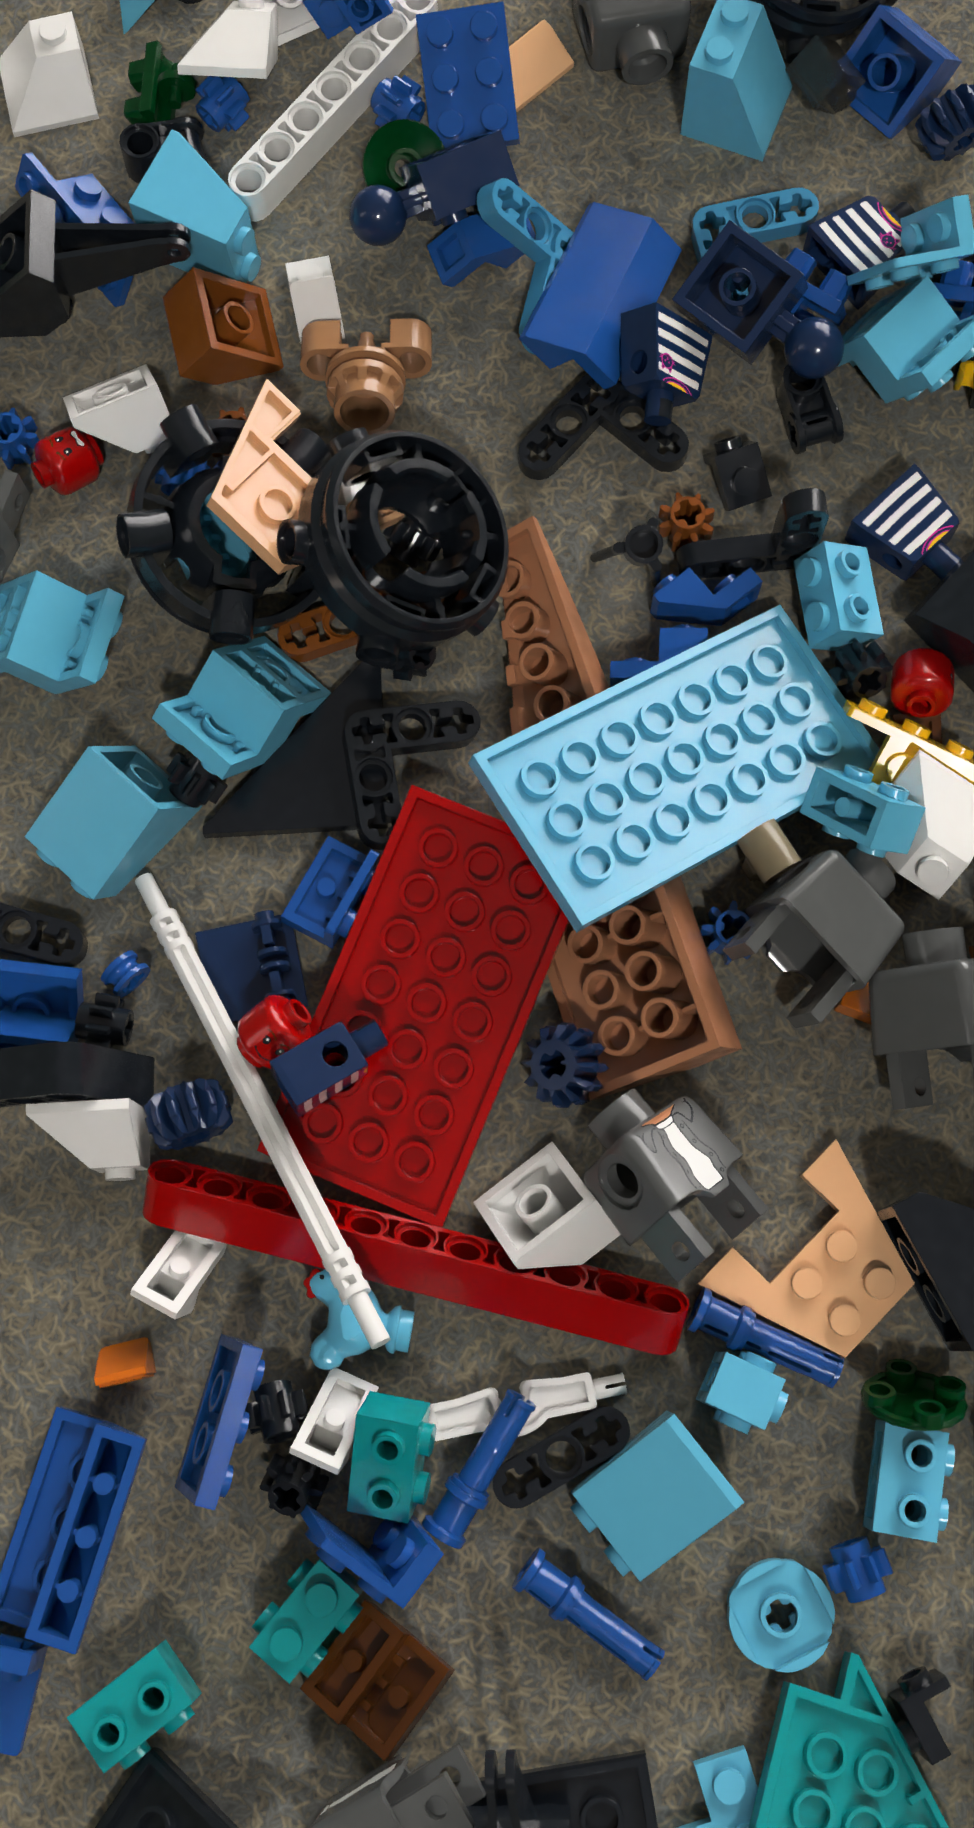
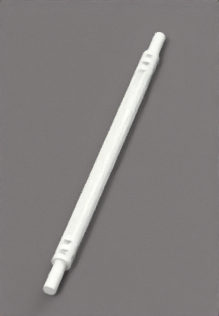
M151 873L140 875L135 880V884L152 916L150 924L157 933V938L164 947L167 958L173 964L322 1259L326 1272H329L330 1280L334 1288L338 1290L342 1304L350 1306L371 1349L383 1346L391 1338L368 1295L371 1288L367 1280L362 1276L363 1272L359 1264L355 1262L350 1247L344 1241L257 1069L239 1051L237 1046L238 1033L194 949L191 938L187 935L184 924L180 922L176 909L169 908Z

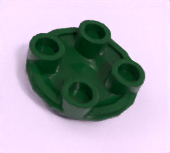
M893 1359L886 1362L885 1372H880L865 1381L860 1393L864 1406L875 1417L891 1425L910 1430L936 1431L953 1427L964 1419L968 1409L965 1400L966 1384L961 1379L954 1376L938 1377L934 1374L918 1371L914 1363L904 1359Z

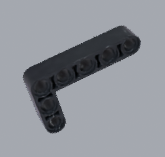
M50 1042L0 1048V1108L61 1101L130 1098L144 1107L154 1095L155 1058L80 1042Z

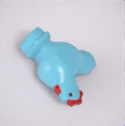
M316 1268L312 1269L310 1276L303 1281V1285L307 1288L306 1296L310 1299H319L329 1308L326 1329L311 1344L310 1358L316 1367L323 1370H332L339 1367L344 1358L360 1355L371 1347L350 1306L342 1304L339 1292L334 1288L330 1280L329 1272H326L325 1269L321 1271ZM371 1290L368 1295L391 1338L384 1344L387 1351L391 1354H394L395 1351L408 1353L415 1311L404 1310L401 1305H398L389 1313H385L376 1295Z

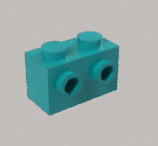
M373 1391L369 1392L356 1414L347 1511L408 1524L417 1504L425 1505L430 1489L431 1473L423 1471L425 1456H431L436 1437V1424L429 1423L430 1402Z
M306 1558L286 1583L293 1590L292 1594L281 1607L272 1601L251 1627L259 1635L249 1648L289 1684L299 1671L307 1678L312 1674L329 1652L321 1645L334 1627L343 1634L363 1609L356 1602L363 1591L357 1584V1580L345 1569L341 1574L336 1572L321 1559L314 1564Z
M165 1639L70 1714L67 1719L103 1774L118 1762L125 1771L152 1749L146 1741L162 1727L170 1735L195 1715L190 1705L202 1692ZM157 1688L162 1691L164 1697L158 1693Z

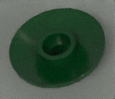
M400 119L383 125L370 137L363 153L362 173L366 187L370 185H384L396 192L405 189L406 186L403 178L398 176L395 171L396 162L403 160L406 164H409L443 150L445 147L442 141L432 129L418 121Z

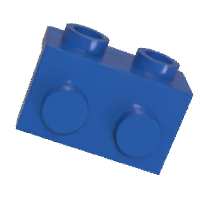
M328 836L282 913L281 922L333 949L340 936L347 939L358 913L355 909L363 895L366 894L380 861V853L371 849L368 855H365Z

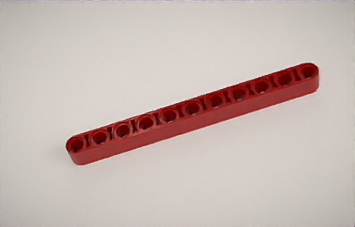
M160 1159L149 1166L142 1213L144 1218L150 1223L325 1269L322 1259L285 1187L174 1159ZM322 1197L344 1241L350 1247L355 1262L359 1264L365 1280L655 1355H669L675 1352L679 1345L690 1303L687 1296L674 1287L586 1264L517 1269L499 1242Z

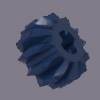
M966 83L961 84L955 90L948 89L941 97L934 98L933 103L921 111V117L915 123L918 132L917 136L925 152L929 153L933 161H950L956 155L960 154L963 156L967 150L974 147V84L968 85Z
M561 1022L560 1025H557V1028L555 1026L541 1028L540 1039H532L526 1042L533 1055L532 1058H526L521 1061L525 1067L531 1068L532 1071L524 1083L529 1087H538L536 1099L542 1102L552 1101L556 1108H569L573 1103L575 1105H584L590 1102L589 1092H598L603 1088L596 1076L597 1073H603L609 1069L606 1064L598 1063V1057L606 1047L600 1043H592L594 1032L587 1028L577 1029L574 1023Z
M198 1078L191 1082L183 1081L179 1085L167 1087L164 1092L154 1094L144 1106L148 1132L152 1135L159 1149L180 1150L188 1146L194 1147L202 1142H209L212 1137L222 1135L233 1123L230 1112L232 1108L228 1096L223 1091L218 1080L214 1079L205 1080Z

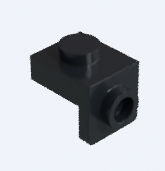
M741 435L732 436L715 442V451L703 455L705 464L712 465L724 510L731 511L772 496L758 442L742 441Z
M925 1666L915 1668L902 1675L897 1680L899 1688L888 1693L901 1718L895 1725L910 1754L913 1755L919 1752L925 1760L934 1765L950 1756L951 1753L924 1702L950 1688L951 1685L946 1675L935 1668L927 1671Z

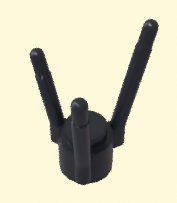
M649 512L646 517V524L638 525L631 529L623 542H617L610 547L593 553L590 557L591 561L598 562L624 554L627 561L640 567L648 566L652 585L655 588L662 580V563L658 557L663 549V538L657 530L659 521L656 514Z

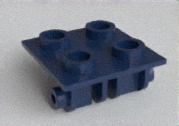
M273 910L255 913V920L195 932L200 961L232 1023L240 1021L248 1011L269 995H280L288 1000L297 999L305 1007H309L294 928L282 923L281 915L274 916Z

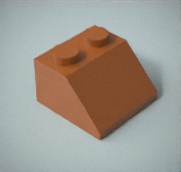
M193 267L163 296L180 377L218 385L280 371L284 367L266 289Z

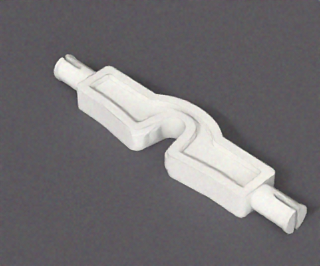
M585 1372L560 1378L522 1381L519 1389L521 1394L525 1396L523 1401L531 1400L537 1407L529 1416L518 1437L538 1429L548 1418L591 1410L597 1407L596 1400L623 1394L627 1395L626 1385L609 1389L605 1388L606 1385L625 1382L623 1372L592 1379L590 1373ZM486 1388L454 1400L431 1404L429 1423L436 1424L435 1441L484 1432L501 1403V1400L498 1398V1391L495 1388Z

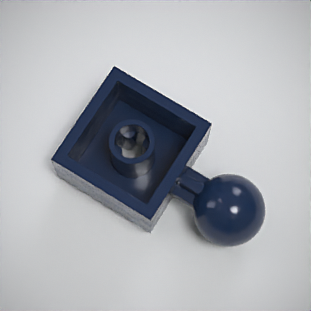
M501 130L476 135L400 167L399 170L406 186L403 190L396 192L384 185H370L363 188L355 195L351 202L349 220L352 230L360 240L372 246H385L399 238L405 228L406 220L415 215L418 221H432L433 226L440 224L447 226L468 217L466 208L473 206L474 209H478L477 194L484 185L500 178H507L517 186H520Z
M730 220L672 299L681 314L703 330L712 334L715 339L750 365H752L772 336L784 344V355L788 366L794 373L803 378L818 379L832 373L842 360L844 339L840 330L833 322L821 317H811L801 321L790 313L808 289L804 274ZM748 287L749 295L743 300L735 301L732 293L736 289L744 292Z

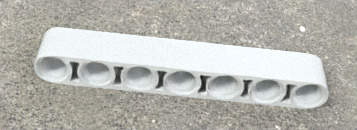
M388 0L394 8L393 12L357 34L233 166L228 176L229 187L247 206L251 221L256 222L266 218L371 105V98L377 85L385 78L392 80L395 75L398 76L420 52L416 15L438 11L437 0Z

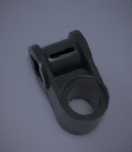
M178 117L167 121L129 125L122 131L119 141L128 176L134 182L140 184L171 130L177 131L180 134L182 131H185V139L209 164L206 154L202 152L201 140L203 139L204 131L201 122L191 117Z
M787 364L783 371L776 398L794 453H804L806 447L829 440L833 444L841 442L844 437L843 422L825 377L818 379L803 378L794 373ZM801 383L809 390L799 391L792 387L791 384Z

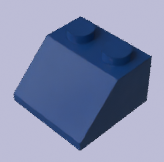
M879 4L826 83V86L886 137L892 139L917 117L924 108L928 107L934 98L938 97L962 61L899 8Z

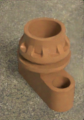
M390 319V343H381V347H376L374 335L368 331L360 334L358 346L349 347V344H342L340 320L315 321L308 324L302 331L300 368L307 377L317 381H325L327 387L326 396L330 406L334 409L335 419L347 431L363 427L371 435L386 430L394 421L395 413L402 405L406 379L420 378L426 375L432 367V331L428 324L419 319Z

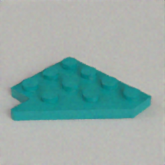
M844 1651L834 1697L783 1681L748 1828H949L859 1655Z

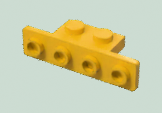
M862 698L859 704L848 699L843 706L846 715L887 734L868 770L874 774L872 782L880 785L881 781L893 783L920 749L974 785V750L952 739L948 740L946 746L929 738L932 731L913 720L905 718L902 725L885 717L888 712L886 708L866 698Z

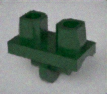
M158 40L146 43L144 59L129 62L128 77L130 84L138 93L141 92V96L125 100L124 116L131 125L135 123L172 120L175 118L176 109L181 108L182 102L190 101L195 96L196 82L194 78L190 75L178 74V63L169 61L161 51L162 45Z

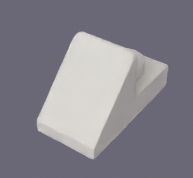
M329 255L285 263L300 343L302 331L308 324L315 321L330 320L341 321L342 343H346Z
M175 1230L132 1287L130 1295L173 1319L190 1314L194 1309L200 1287L224 1255L227 1244Z
M338 1368L330 1370L289 1453L338 1475L348 1462L352 1452L356 1414L369 1392H377L379 1387Z

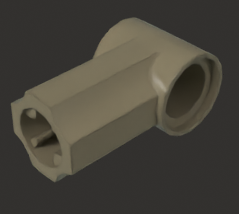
M774 818L757 826L737 841V844L746 856L742 869L750 881L758 880L762 881L764 885H769L802 861Z

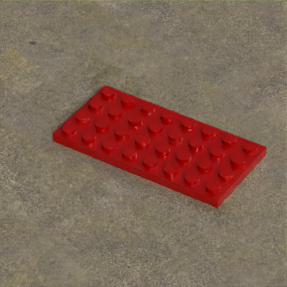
M411 785L310 1024L313 1037L338 1022H342L350 1033L374 1019L389 1045L366 1058L368 1072L364 1077L303 1116L297 1117L283 1092H281L276 1104V1108L310 1174L423 1222L442 1228L445 1225L569 923V920L505 821ZM331 1053L324 1059L331 1066H340L346 1062L345 1058L339 1053ZM261 1140L257 1151L269 1156Z

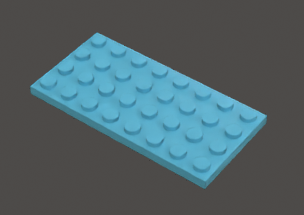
M778 605L473 754L468 764L577 933L737 845V841L764 822L773 818L778 822L800 810L816 766L843 771L845 765L849 764L869 770L879 751V747L860 721L846 715L843 710L846 699L809 648V645L782 606Z

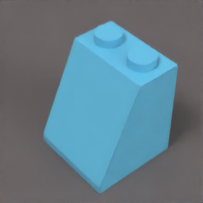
M716 0L689 65L680 135L762 162L793 86L764 5L750 0Z
M171 130L128 202L135 223H179L190 230V257L185 261L169 265L185 272H189L195 267L247 283V281L252 282L259 272L261 257L258 253L255 232L252 229L247 206L179 132Z
M135 745L88 746L27 832L25 838L37 848L36 853L44 862L59 868L71 879L70 884L76 892L93 900L116 896L201 809L202 805L198 808H193L177 800L169 791L171 782L168 781V778L170 776Z
M666 1410L631 1439L621 1451L607 1459L571 1490L577 1502L570 1508L589 1533L598 1527L610 1542V1545L603 1551L620 1574L624 1577L632 1571L637 1579L642 1581L745 1502L677 1416Z

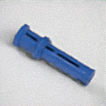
M706 1287L702 1288L696 1298L687 1321L686 1330L692 1333L697 1330L703 1331L725 1341L727 1349L740 1351L742 1348H745L799 1374L808 1376L829 1388L835 1386L844 1366V1357L812 1345L810 1342L766 1324L756 1318V1313L752 1312L750 1307L744 1305L741 1308H737L713 1297L712 1290Z
M507 1389L505 1392V1397L461 1472L453 1473L452 1476L447 1478L444 1483L447 1490L434 1513L426 1515L422 1521V1526L426 1531L439 1541L453 1548L461 1549L466 1542L464 1537L466 1529L478 1509H485L489 1502L487 1488L529 1416L537 1407L531 1400L523 1401L525 1396L512 1389Z
M538 1547L521 1568L513 1582L512 1588L518 1593L524 1590L549 1609L548 1615L553 1620L562 1622L564 1619H567L647 1681L659 1667L661 1662L657 1659H663L665 1651L646 1639L629 1624L584 1591L585 1585L582 1583L581 1578L577 1575L572 1577L566 1575L545 1559L546 1552Z

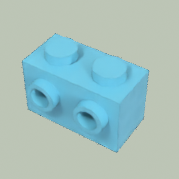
M823 541L793 561L810 649L839 651L845 645L853 643V640L857 639L859 643L867 645L884 635L867 547Z
M846 764L843 771L816 766L800 813L823 824L822 830L824 832L857 842L856 848L867 854L881 858L885 857L887 851L908 854L926 807L907 799L910 793L909 790L881 781L880 785L872 782L874 776L872 772L857 766Z
M741 1351L739 1357L728 1352H715L696 1400L716 1409L713 1416L714 1420L748 1435L751 1426L765 1430L769 1421L775 1424L779 1421L788 1399V1394L781 1391L786 1379L773 1374L777 1364L752 1352Z
M876 1420L863 1527L874 1532L937 1543L938 1530L944 1531L946 1529L949 1514L948 1499L942 1498L944 1476H951L955 1462L954 1445L948 1444L949 1433L937 1430H910L891 1425L882 1420ZM916 1447L917 1457L912 1461L911 1452ZM910 1501L911 1510L905 1515V1506Z

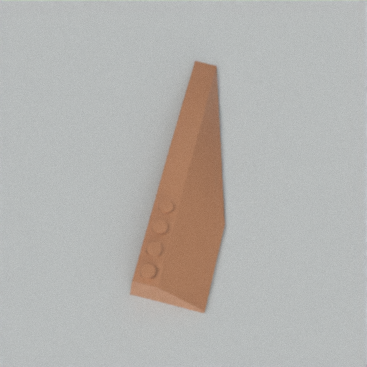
M534 516L507 530L509 562L506 578L499 593V596L503 598L505 620L501 621L502 637L507 641L509 665L505 666L507 686L512 688L513 707L509 708L512 735L610 688L539 522ZM681 876L577 933L570 922L568 923L549 969L548 977L563 1022L574 1023L577 1029H589L591 1032H594L592 1043H600L606 1047L599 1055L598 1063L606 1064L609 1069L603 1073H597L596 1077L603 1088L598 1092H589L590 1100H596L699 1067L742 1049Z

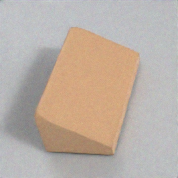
M545 19L509 46L516 112H519L574 67V61Z

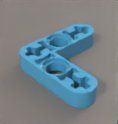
M500 178L480 188L477 194V207L481 218L491 228L535 262L519 326V334L521 335L574 232L514 182L507 178ZM527 217L535 227V239L530 236L527 230ZM522 342L524 348H525L529 353L534 354V353Z
M791 188L700 208L694 215L691 227V241L697 262L699 263L713 242L709 229H704L705 224L712 223L714 229H719V235L730 220L761 243L801 235L808 232L809 226L816 221L819 210V201L816 195L805 188ZM791 206H798L799 211L805 212V215L798 217L796 211H790ZM749 213H757L762 215L767 223L760 228H751L743 222L742 218ZM776 215L781 217L780 222H775ZM748 287L744 292L736 289L732 293L734 300L745 299L749 295Z

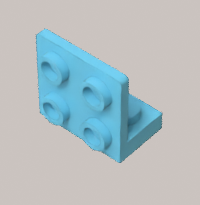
M969 195L951 197L901 218V244L906 256L891 259L847 276L848 286L865 283L866 291H873L892 286L894 282L905 280V284H910L927 275L929 278H933L935 274L959 269V259L974 254V228Z

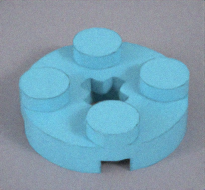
M767 1558L747 1567L730 1588L727 1594V1624L734 1642L749 1660L764 1668L790 1673L809 1667L824 1654L829 1644L828 1639L832 1633V1623L834 1624L835 1608L829 1590L813 1571L793 1559ZM775 1600H779L783 1605L791 1603L794 1607V1612L788 1616L791 1625L785 1629H782L777 1622L770 1625L767 1623L766 1616L771 1612L770 1604Z

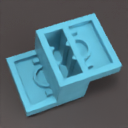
M927 275L882 297L842 335L844 339V354L838 367L848 362L852 367L857 365L886 404L903 397L906 401H910L925 389L932 393L953 377L954 374L951 368L959 360L965 362L974 356V315L960 320Z
M37 570L1 584L0 673L6 672L53 694L96 684L102 678L108 666L109 659L105 654L110 639L115 636L121 626L123 614L120 612L125 596L110 588L86 595Z
M261 636L252 639V642L249 644L228 645L212 650L188 695L160 703L152 719L166 730L167 736L172 741L183 745L197 757L205 770L224 780L264 764L286 741L301 716L314 712L331 692L267 637Z

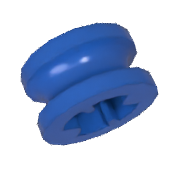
M129 950L117 957L101 975V981L105 985L112 984L114 986V995L120 996V998L134 991L150 973V968L146 963H137L138 955L133 950Z

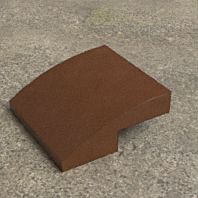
M364 1599L361 1604L363 1607L361 1612L343 1634L340 1632L328 1649L327 1655L306 1679L300 1689L338 1725H346L383 1761H389L394 1757L455 1669L368 1599Z

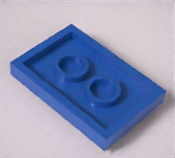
M504 1L417 14L416 21L429 128L437 134L444 147H450L479 134L501 130L506 146L520 144Z
M221 1334L175 1484V1488L193 1505L211 1510L216 1509L219 1497L224 1498L230 1489L234 1471L233 1465L229 1464L235 1443L241 1444L246 1435L249 1425V1412L245 1411L251 1390L257 1391L265 1370V1360L260 1359L263 1349Z

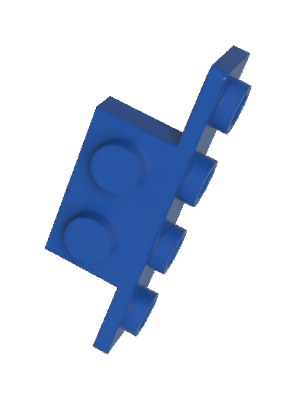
M32 152L22 154L15 188L21 197L32 189L56 200L65 223L135 224L93 174L56 181ZM133 276L97 288L103 292L114 307L123 306Z

